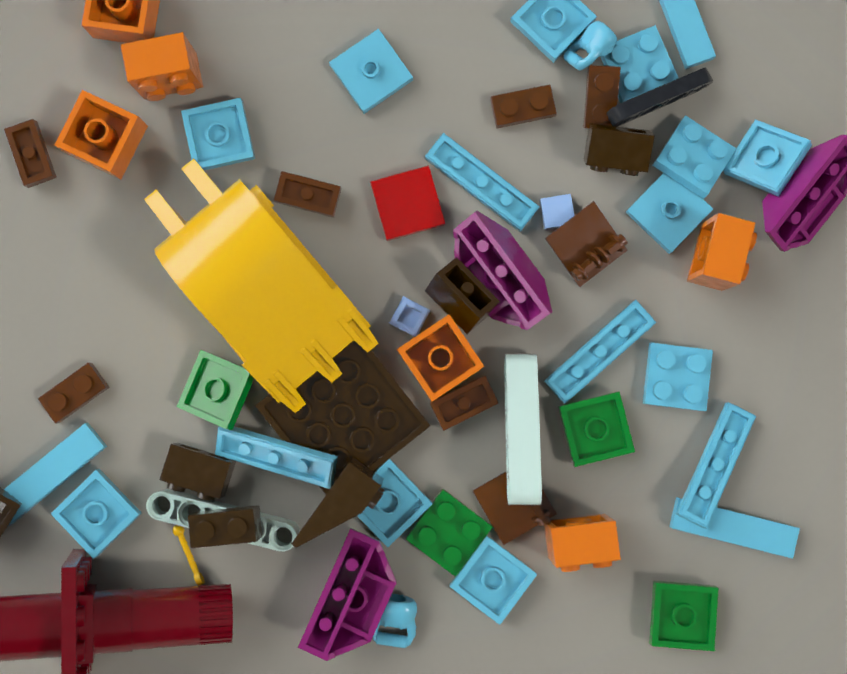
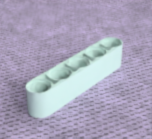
M505 354L508 505H541L542 477L537 355Z
M165 489L152 494L146 502L147 512L152 518L189 528L188 507L190 504L197 505L200 511L239 507L219 501H206L196 497V495L171 489ZM161 496L166 497L170 502L168 512L161 511L158 506V500ZM260 512L262 538L257 542L249 544L282 552L290 550L293 547L291 543L300 532L296 522ZM279 528H287L291 531V542L284 543L278 539L277 531Z

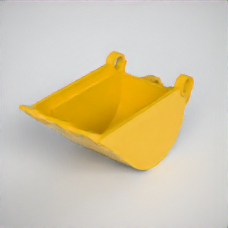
M193 158L181 169L209 204L186 222L158 192V189H155L144 198L171 234L154 249L155 254L178 287L244 362L241 365L278 403L282 402L296 413L306 405L296 390L297 387L317 371L331 383L342 375V372L332 358L352 341L357 342L367 352L379 343L369 329L371 325L273 210L274 205L257 185L249 190L238 179L222 192Z

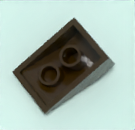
M353 457L291 544L297 548L363 513L367 506L373 509L384 494L385 489L381 487L384 479Z

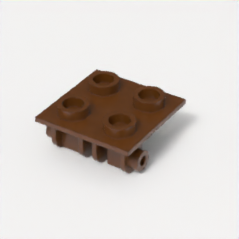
M594 201L545 238L579 287L628 251L625 247L628 244L626 238L622 234H616Z
M507 471L473 490L503 545L538 525L541 527L551 521L550 518L557 515L543 489L541 505H508Z

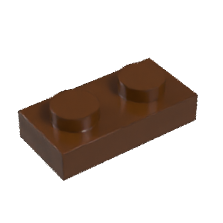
M588 66L583 128H589V123L611 125L606 113L615 107L618 102L621 67Z
M550 84L495 95L490 98L496 129L552 118L557 114Z
M30 119L4 129L25 187L31 188L57 178L37 121Z
M281 171L274 202L334 218L342 188L338 185Z
M88 362L40 396L38 400L54 423L57 424L110 387L93 363Z
M486 376L430 403L443 431L499 404Z

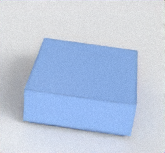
M571 194L541 198L539 200L544 230L559 228L574 216Z
M403 296L389 324L416 337L430 310Z

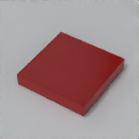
M429 165L370 181L387 241L445 225Z

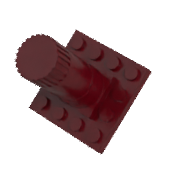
M84 548L73 549L61 567V593L0 596V662L61 657V674H90L96 654L232 643L233 639L231 584L133 590V588L97 590V584H87L90 580V575H92V557H86Z

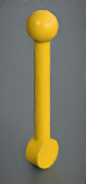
M175 525L172 529L173 534L178 536L193 571L194 580L200 586L205 583L202 573L199 572L185 539V529L182 526Z

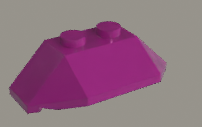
M842 134L811 148L779 197L768 193L763 199L765 232L780 251L785 252L791 248L809 244L846 197L847 135Z
M478 210L453 229L455 258L457 257L500 301L489 314L491 319L529 330L552 313L545 279L508 229Z
M350 528L298 648L328 661L371 642L397 583L379 540Z

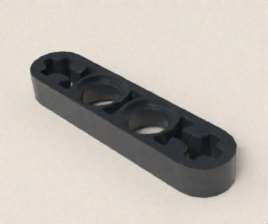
M706 67L624 101L607 111L606 115L613 128L706 88L713 83V79Z

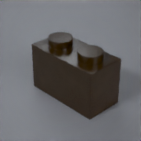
M589 123L583 158L584 162L590 166L591 170L598 172H608L609 168L621 169L620 173L630 176H638L639 172L648 173L655 135L650 130L619 126L613 128L611 125Z
M457 257L437 272L425 289V292L447 314H450L454 322L467 335L486 319L500 302Z
M172 443L159 480L167 482V488L171 490L185 492L186 489L198 492L196 497L215 502V498L220 499L226 495L236 461L182 443Z
M259 505L196 511L188 515L191 548L257 542L262 538Z

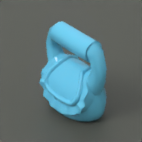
M594 21L588 25L582 37L566 50L564 60L577 70H583L591 65L599 56H606L608 53H611L617 42V37L603 22ZM582 49L587 51L588 56L583 59L575 52Z
M391 594L373 635V640L377 644L398 648H406L411 645L416 636L415 617L417 614V604L415 600L405 595ZM380 625L385 628L407 629L408 636L379 632L378 629Z

